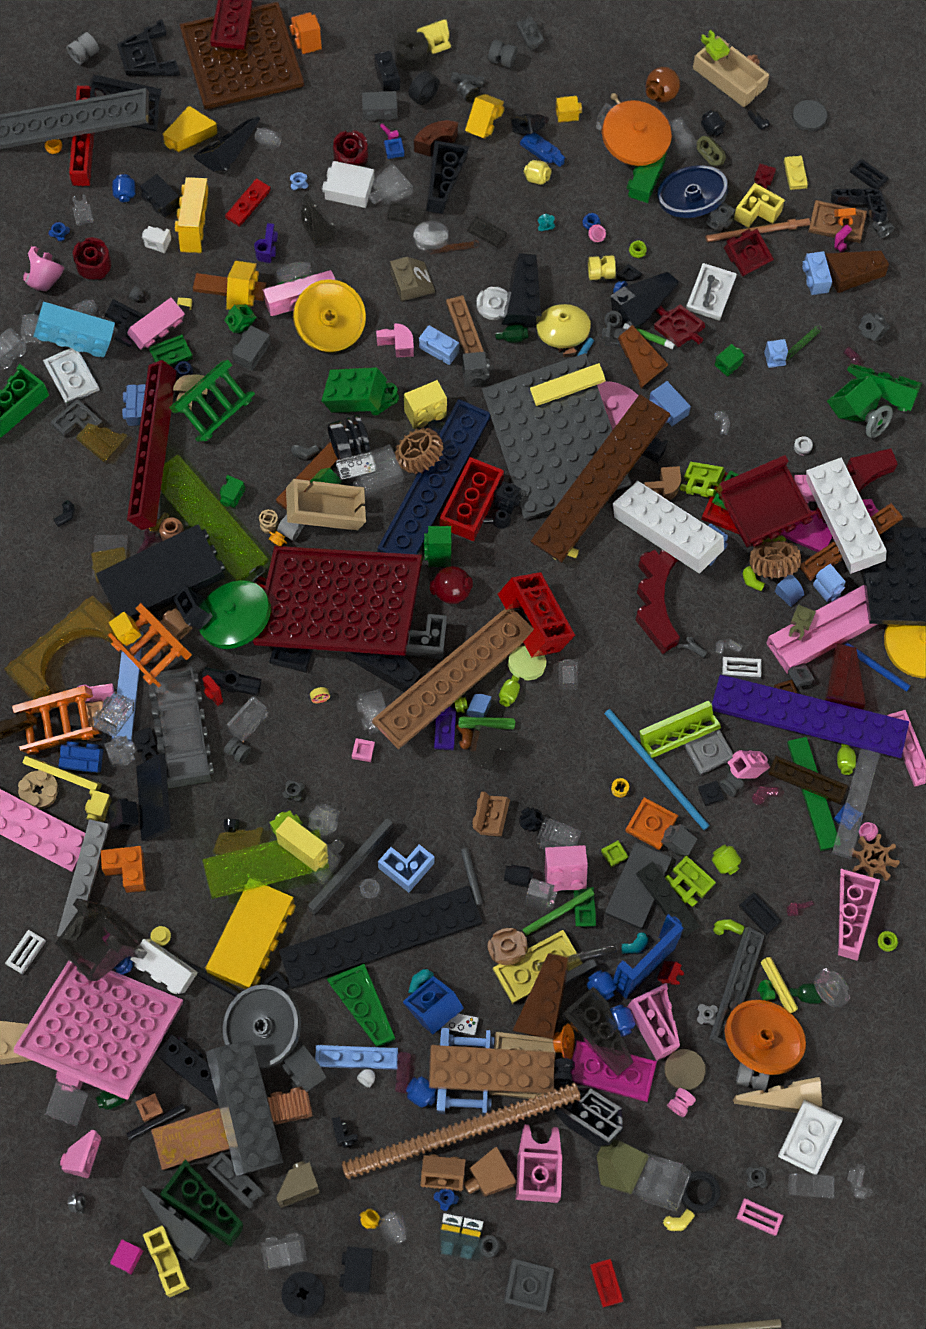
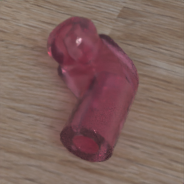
M851 347L846 348L843 353L851 360V363L861 366L860 356Z
M759 787L753 794L752 801L760 805L768 796H778V787Z

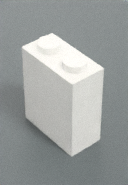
M333 161L332 167H329L327 171V182L324 181L322 192H325V199L366 208L374 182V169Z

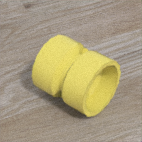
M614 255L604 256L602 259L599 256L589 257V280H600L601 277H604V279H615Z

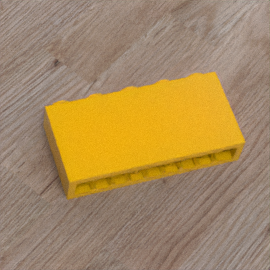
M249 879L206 966V971L243 989L259 985L261 980L259 975L262 969L265 970L270 961L268 956L271 951H275L278 945V940L276 939L279 933L283 934L287 926L285 921L288 915L291 916L295 910L294 898Z

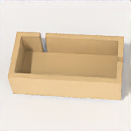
M723 40V42H724V43L727 45V47L729 48V44H728L726 41ZM731 46L729 48L728 59L726 55L716 61L713 60L704 47L695 55L693 69L744 108L767 87L769 74Z
M293 479L286 487L288 523L358 531L366 522L365 506H363L365 504L364 487L315 481L310 484V481Z

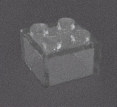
M645 1153L649 1157L632 1194L641 1201L677 1212L691 1171L681 1163Z

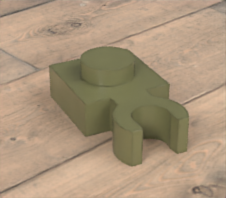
M798 605L790 623L795 626L791 627L789 636L791 637L793 632H798L800 634L798 640L801 641L804 636V629L809 630L816 611Z

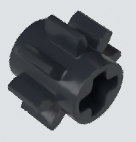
M527 807L521 811L522 815L519 818V823L524 830L535 832L541 828L540 824L543 823V815L538 809Z

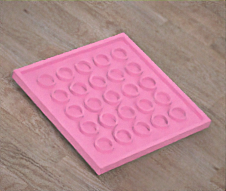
M72 955L15 1045L14 1053L128 1100L181 1008L183 999Z

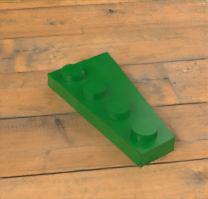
M365 964L327 979L329 985L376 1047L395 1040Z

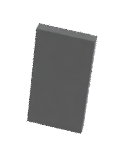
M635 842L605 914L638 929H642L654 899L636 873L653 861L663 876H665L672 857Z

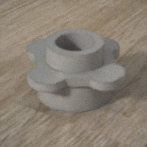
M700 1004L698 1006V1023L714 1025L718 1008L715 1005L710 1007Z

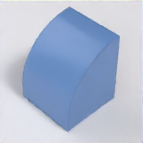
M787 575L786 578L777 584L775 593L790 607L804 596L801 584L793 575Z
M475 694L466 711V715L486 717L491 706V696Z

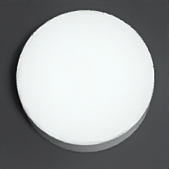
M799 437L794 443V450L799 455H808L813 448V443L808 437Z

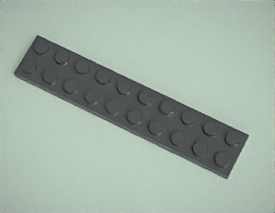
M143 88L1 114L0 149L148 123L149 91Z

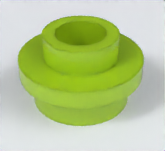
M634 241L629 247L630 255L635 258L645 256L647 251L646 245L642 241Z
M461 696L454 702L457 713H465V709L468 708L466 697L462 698Z
M885 931L879 935L877 943L882 950L889 952L897 947L898 939L894 933ZM884 939H889L891 944L886 945Z

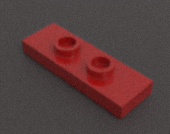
M256 178L225 215L226 219L240 227L271 191V187Z

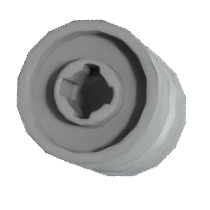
M87 32L78 37V41L75 40L67 46L69 55L79 65L87 61L88 56L92 57L100 50L95 39Z
M740 1062L736 1084L744 1087L752 1085L753 1089L764 1090L765 1092L769 1074L754 1071Z

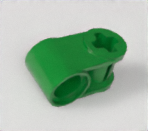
M386 383L379 411H370L372 415H378L398 402L399 395L395 384Z

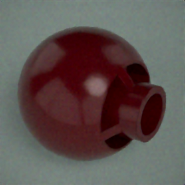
M456 566L443 568L438 572L435 580L430 582L432 595H437L441 601L448 604H457L464 601L473 587V581L467 572Z

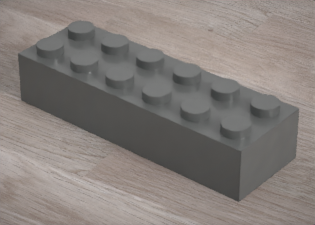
M252 1039L207 1051L206 1056L236 1176L283 1163Z

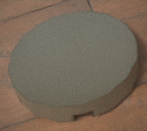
M679 1049L673 1052L667 1058L664 1066L668 1083L675 1089L682 1088L686 1091L697 1088L703 1081L706 1073L702 1058L696 1052L689 1049Z

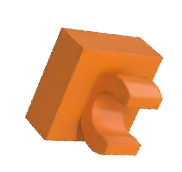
M856 208L834 210V217H840L838 219L839 226L843 225L844 218L848 220V225H852L853 219L851 216L856 215Z

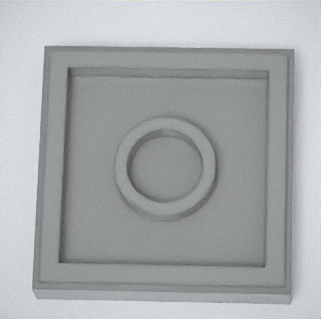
M719 729L683 744L700 775L728 763L733 758V753Z

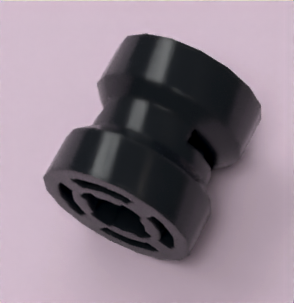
M567 1058L556 1059L554 1061V1068L556 1069L554 1082L561 1085L574 1083L572 1071L575 1069V1061Z

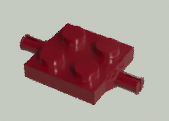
M681 304L670 311H666L661 306L656 309V313L662 317L654 324V329L677 347L682 346L690 339L694 340L698 345L703 342V338L697 333L705 328V322Z

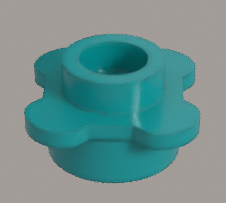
M549 214L541 215L537 220L539 223L538 230L554 229L555 217Z

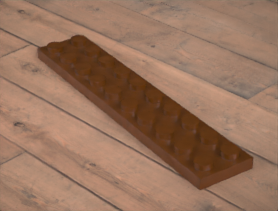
M639 394L531 539V543L562 563L669 419L670 413Z

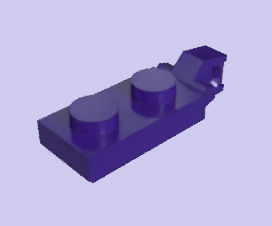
M449 706L436 717L434 749L454 750L455 708H450Z

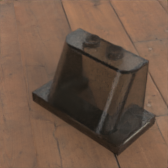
M79 898L73 903V906L78 910L56 941L59 948L66 954V959L75 964L77 971L88 980L96 982L126 957L131 956L144 959L148 953L103 904Z

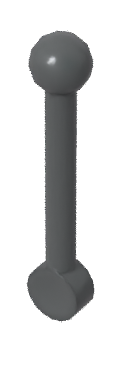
M709 275L707 278L708 287L705 301H703L704 307L710 305L709 296L712 282L715 280L713 275Z

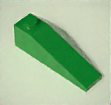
M852 363L847 369L857 378L871 375L882 392L881 396L897 406V409L901 411L912 410L922 386L921 382L903 376L892 378L887 372H879L877 374L871 368Z

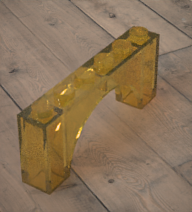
M92 595L89 599L84 600L77 609L70 612L60 623L54 625L48 633L41 636L30 648L25 649L4 670L9 678L31 700L49 696L52 692L46 683V669L53 655L68 642L82 637H99L112 643L113 640L108 635L110 633L115 637L116 635L109 622L115 616Z

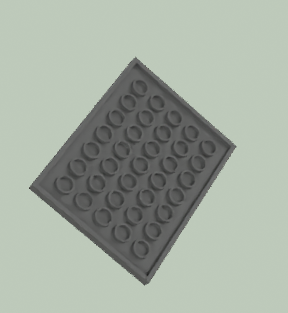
M586 353L482 389L512 483L521 488L520 496H522L520 507L525 521L554 510L613 431L597 385L536 406L530 390L531 387L590 367ZM628 474L616 490L631 485Z

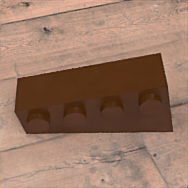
M548 953L513 1031L554 1039L570 957Z

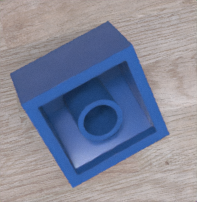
M434 976L403 1001L408 1010L431 1034L440 1030L448 1021L464 1009L455 993Z

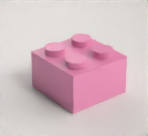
M585 845L545 848L547 891L587 888L588 863Z

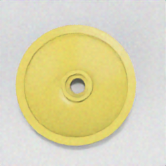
M568 304L555 305L542 312V317L537 324V333L541 340L556 348H571L581 344L588 337L591 328L588 315L582 309Z

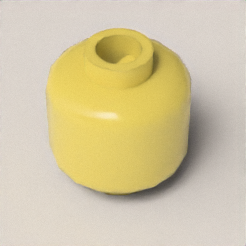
M532 160L525 166L524 175L528 182L543 185L550 179L551 168L546 162Z

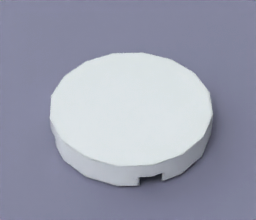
M489 287L487 290L481 291L477 297L478 312L484 318L490 320L502 319L508 292L500 287Z

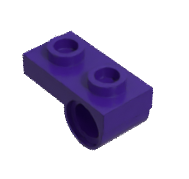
M267 223L265 239H259L254 244L255 255L260 262L272 263V257L276 256L274 242L278 240V231H275L274 224Z

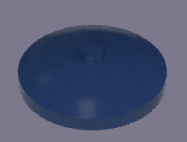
M702 165L689 166L673 172L663 180L658 189V200L661 208L666 213L680 218H692L710 213L718 208L728 195V183L725 175L716 168Z

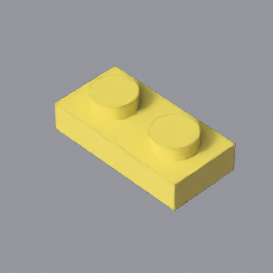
M802 156L785 157L784 165L789 189H806L808 183Z

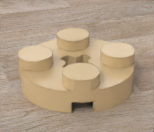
M41 770L33 771L25 775L18 783L20 799L38 809H45L56 800L59 787L56 779L49 773ZM36 786L44 787L41 789V794L33 793Z

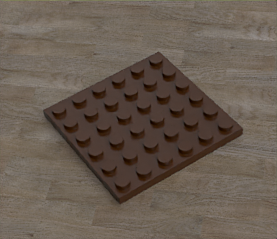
M278 2L252 7L245 49L213 47L210 45L215 16L179 24L204 110L304 87V81Z

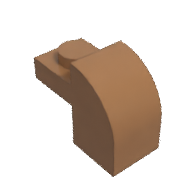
M680 466L661 468L660 481L645 482L644 485L668 501L672 500L677 495L681 483Z

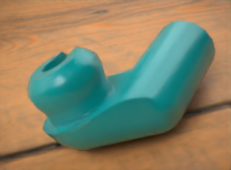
M643 932L638 933L633 943L622 944V954L642 952L648 945L649 939L647 935Z

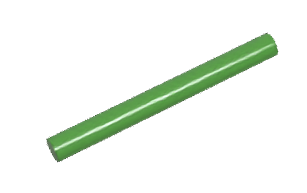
M591 888L522 929L524 934L528 936L595 895Z

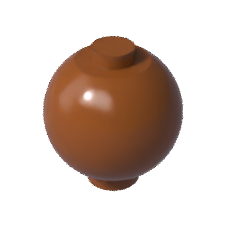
M668 67L654 69L646 80V94L648 98L658 102L672 100L680 89L679 76L673 69Z

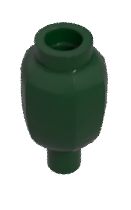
M522 325L508 326L503 332L495 333L496 340L504 339L508 343L523 342L529 338L528 327L524 328Z
M807 983L800 985L798 988H790L791 996L798 997L800 1001L805 1003L819 1004L822 1000H827V988H823L820 984Z
M105 1090L95 1097L99 1109H111L123 1104L126 1100Z

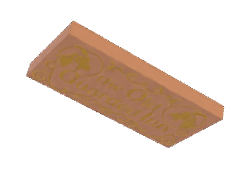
M219 1108L151 1130L163 1171L180 1166L185 1159L189 1163L230 1150Z

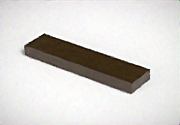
M776 755L768 772V775L840 805L848 789L846 784Z

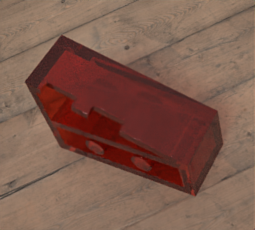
M837 643L833 653L825 700L863 710L866 703L857 648Z

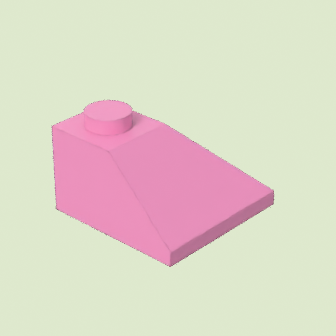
M91 1130L69 1147L67 1153L62 1155L61 1169L66 1173L88 1179L102 1139L96 1131Z

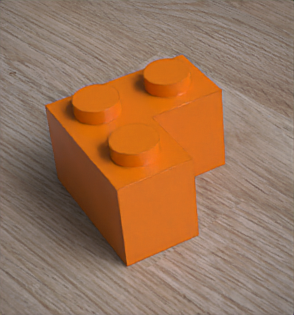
M310 12L291 17L292 25H289L292 36L295 35L296 37L295 44L297 49L300 48L302 54L322 49L320 26L315 14L311 15Z
M141 846L101 850L102 871L105 876L123 874V887L126 893L146 891L144 852Z

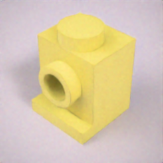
M90 789L91 800L88 799L85 806V811L88 814L86 819L104 822L112 802L109 794Z

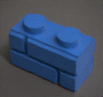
M67 741V745H61L59 768L101 772L103 749L98 748V744L87 743L86 747H81L79 742Z

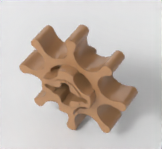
M880 834L876 835L874 844L867 843L864 837L861 836L858 843L862 846V851L859 852L852 849L849 852V857H856L860 861V865L855 866L852 872L857 873L858 870L863 869L872 878L874 873H879L887 881L890 878V874L886 871V866L896 868L900 863L899 860H892L888 856V852L893 851L896 845L892 844L888 848L882 847L879 841L881 838ZM878 856H879V858H878L877 860H876V859H873V860H870V861H869V859H870L871 857H872V858H875V857H878Z

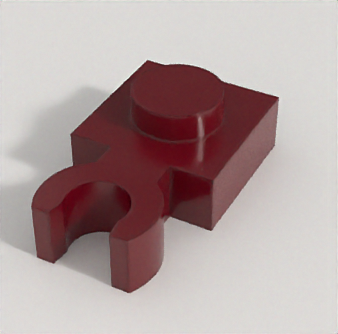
M759 164L754 177L755 183L767 189V185L772 183L776 168Z

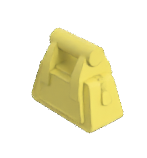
M447 20L417 29V40L425 48H429L431 54L451 48L448 41L449 30Z

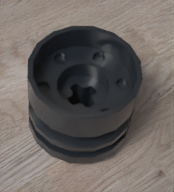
M359 415L353 416V422L349 417L346 418V427L343 426L340 420L327 425L330 442L339 461L351 458L352 448L357 455L361 454V449L364 453L370 451L368 432Z

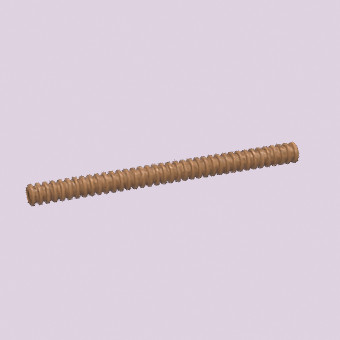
M572 1083V1086L566 1085V1088L560 1087V1090L553 1089L554 1092L547 1091L545 1095L541 1093L539 1097L538 1095L533 1099L530 1097L528 1101L524 1099L522 1103L518 1101L516 1105L512 1103L510 1107L504 1106V1109L498 1108V1111L486 1112L484 1116L480 1114L478 1118L474 1116L472 1120L468 1118L466 1122L462 1120L460 1124L456 1122L454 1126L442 1127L440 1131L436 1129L434 1133L430 1131L428 1135L424 1133L422 1137L418 1135L416 1139L412 1137L410 1141L405 1140L404 1143L399 1142L398 1145L392 1144L393 1147L386 1146V1149L380 1148L378 1152L374 1150L372 1154L368 1152V1155L365 1156L363 1154L360 1158L357 1156L354 1160L349 1159V1162L343 1161L344 1174L349 1180L351 1176L357 1177V1174L363 1175V1172L375 1171L377 1167L381 1169L383 1165L387 1167L389 1163L393 1165L395 1161L399 1163L401 1159L413 1158L415 1154L419 1156L421 1152L425 1154L427 1150L431 1152L433 1148L437 1150L439 1146L443 1148L445 1144L457 1143L456 1140L463 1141L465 1137L469 1139L471 1135L475 1137L477 1133L479 1135L483 1131L487 1133V1130L491 1129L492 1131L495 1127L498 1129L500 1125L506 1126V1123L512 1124V1121L519 1122L518 1119L525 1120L524 1117L528 1116L530 1118L531 1115L534 1114L536 1116L539 1112L542 1114L544 1110L548 1112L550 1108L554 1110L556 1106L560 1108L562 1104L568 1105V1102L580 1101L581 1096L577 1084Z

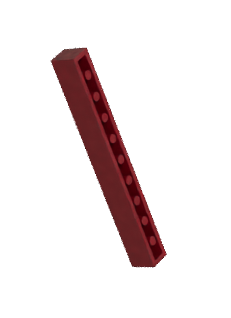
M164 360L148 365L127 515V521L140 530L154 527L157 523L171 409L169 407L173 402V387L177 372Z

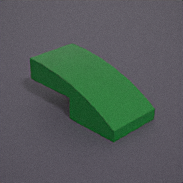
M587 887L586 889L573 890V891H574V898L577 897L578 895L582 894L583 892L587 891V890L590 889V888H591L592 891L594 892V887ZM594 896L574 907L576 927L596 926Z

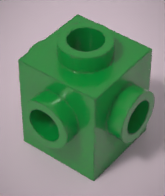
M248 304L234 305L230 309L224 321L233 333H243L249 329L257 317Z

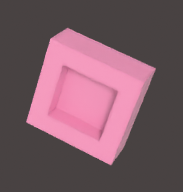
M356 738L352 759L371 762L375 742Z

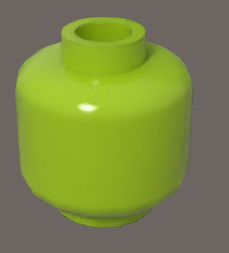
M725 844L713 852L712 862L721 874L728 872L731 875L740 869L738 865L741 863V858L734 847L726 846Z

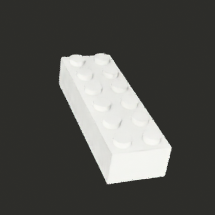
M842 458L806 470V482L850 574L886 561V548Z
M639 481L635 482L613 503L614 518L698 573H701L724 550L723 535Z

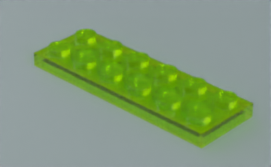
M319 829L309 831L322 840ZM277 840L202 859L212 899L315 872L280 846ZM328 862L323 868L319 867L317 871L328 869Z

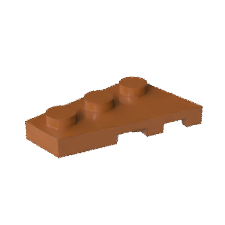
M633 325L618 337L641 388L667 368L668 364Z

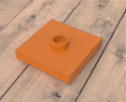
M644 797L625 832L660 850L663 845L661 840L664 837L665 830L669 825L675 824L678 815Z

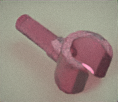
M149 529L144 531V541L137 553L144 551L148 544L155 541V532L152 536H148Z
M814 902L791 903L787 907V915L797 916L799 915V909L813 906Z

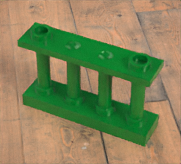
M229 360L221 361L169 407L173 413H184L200 433L195 438L197 442L209 440L213 436L212 432L242 405H248L252 401L251 397L255 395L253 391L244 393L231 377L228 369L232 364ZM219 377L224 378L240 398L233 405L215 385V380ZM206 388L212 391L226 409L220 417L202 397V392ZM193 400L199 403L213 421L206 429L189 409L190 406L188 404Z

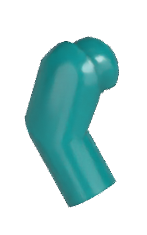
M423 969L412 977L408 993L412 994L423 982H427L433 977V972Z

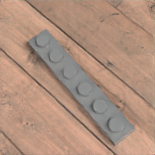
M89 819L58 929V937L78 941L100 863L101 850L104 848L110 826L107 823Z

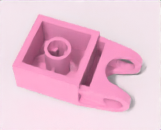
M524 1125L517 1158L516 1200L558 1203L561 1198L562 1179L558 1127H553L549 1142L539 1144L533 1140L530 1126ZM536 1174L540 1175L541 1181L535 1178Z

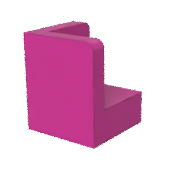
M121 1240L110 1263L132 1275L143 1250Z

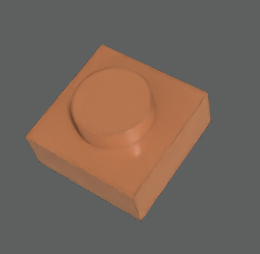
M155 1093L136 1101L144 1122L164 1114Z

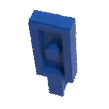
M535 132L527 134L520 141L521 146L546 163L553 162L559 167L565 163V157L560 153L561 151Z

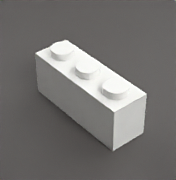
M143 939L130 959L135 963L134 966L143 972L146 970L152 974L150 977L158 983L163 982L167 985V989L174 994L185 993L198 973L151 939Z

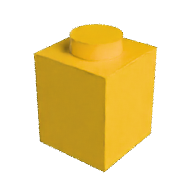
M577 96L556 98L558 122L579 120V113H582V105L578 103Z
M122 612L109 622L117 639L126 647L142 636L134 620L126 612Z

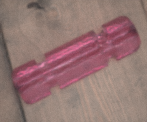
M400 1052L398 1055L400 1063L397 1066L396 1081L398 1083H396L395 1091L398 1093H407L405 1090L408 1086L406 1082L409 1079L410 1068L408 1062H410L411 1057L407 1052Z

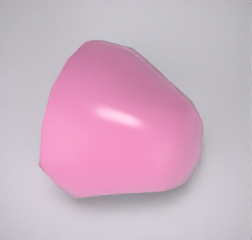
M31 246L28 252L31 266L30 273L25 272L23 280L33 289L48 291L60 278L65 268L52 260L53 255L49 253H44L43 258L37 255L39 248Z

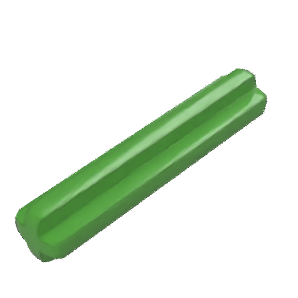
M460 717L458 726L459 728L514 729L515 719Z

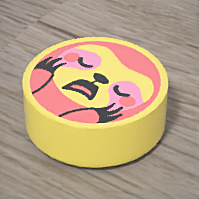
M325 687L312 690L310 693L311 701L316 704L327 701L330 698L329 690Z

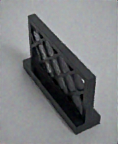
M93 74L89 83L90 98L96 97L94 94L95 90L101 91L104 95L146 88L149 91V101L155 102L154 108L148 112V115L153 120V125L144 123L130 127L157 131L159 99L162 89Z

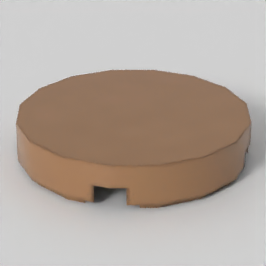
M504 928L495 932L488 942V952L491 959L502 965H513L521 961L528 951V942L524 933H520L514 928Z

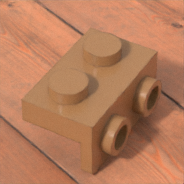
M481 792L480 798L477 800L476 815L473 818V829L480 835L502 836L510 799L503 796H489L486 792Z

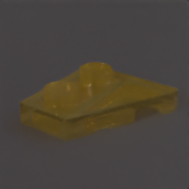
M88 423L77 435L76 439L105 462L128 435L111 432L110 429L99 428Z
M258 827L255 830L219 833L213 854L251 865L264 830Z

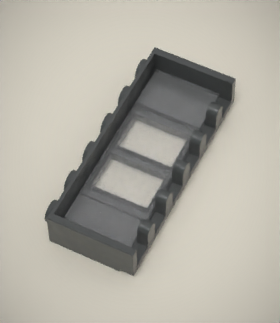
M192 667L163 671L155 677L161 684L160 687H157L154 683L149 684V696L152 703L158 752L165 755L167 786L168 788H175L212 781L211 774L214 773L213 764L208 762V756L211 755L210 745L205 743L208 732L207 727L202 725L205 714L204 709L199 707V702H202L201 691H197L196 684H199L198 673H194Z

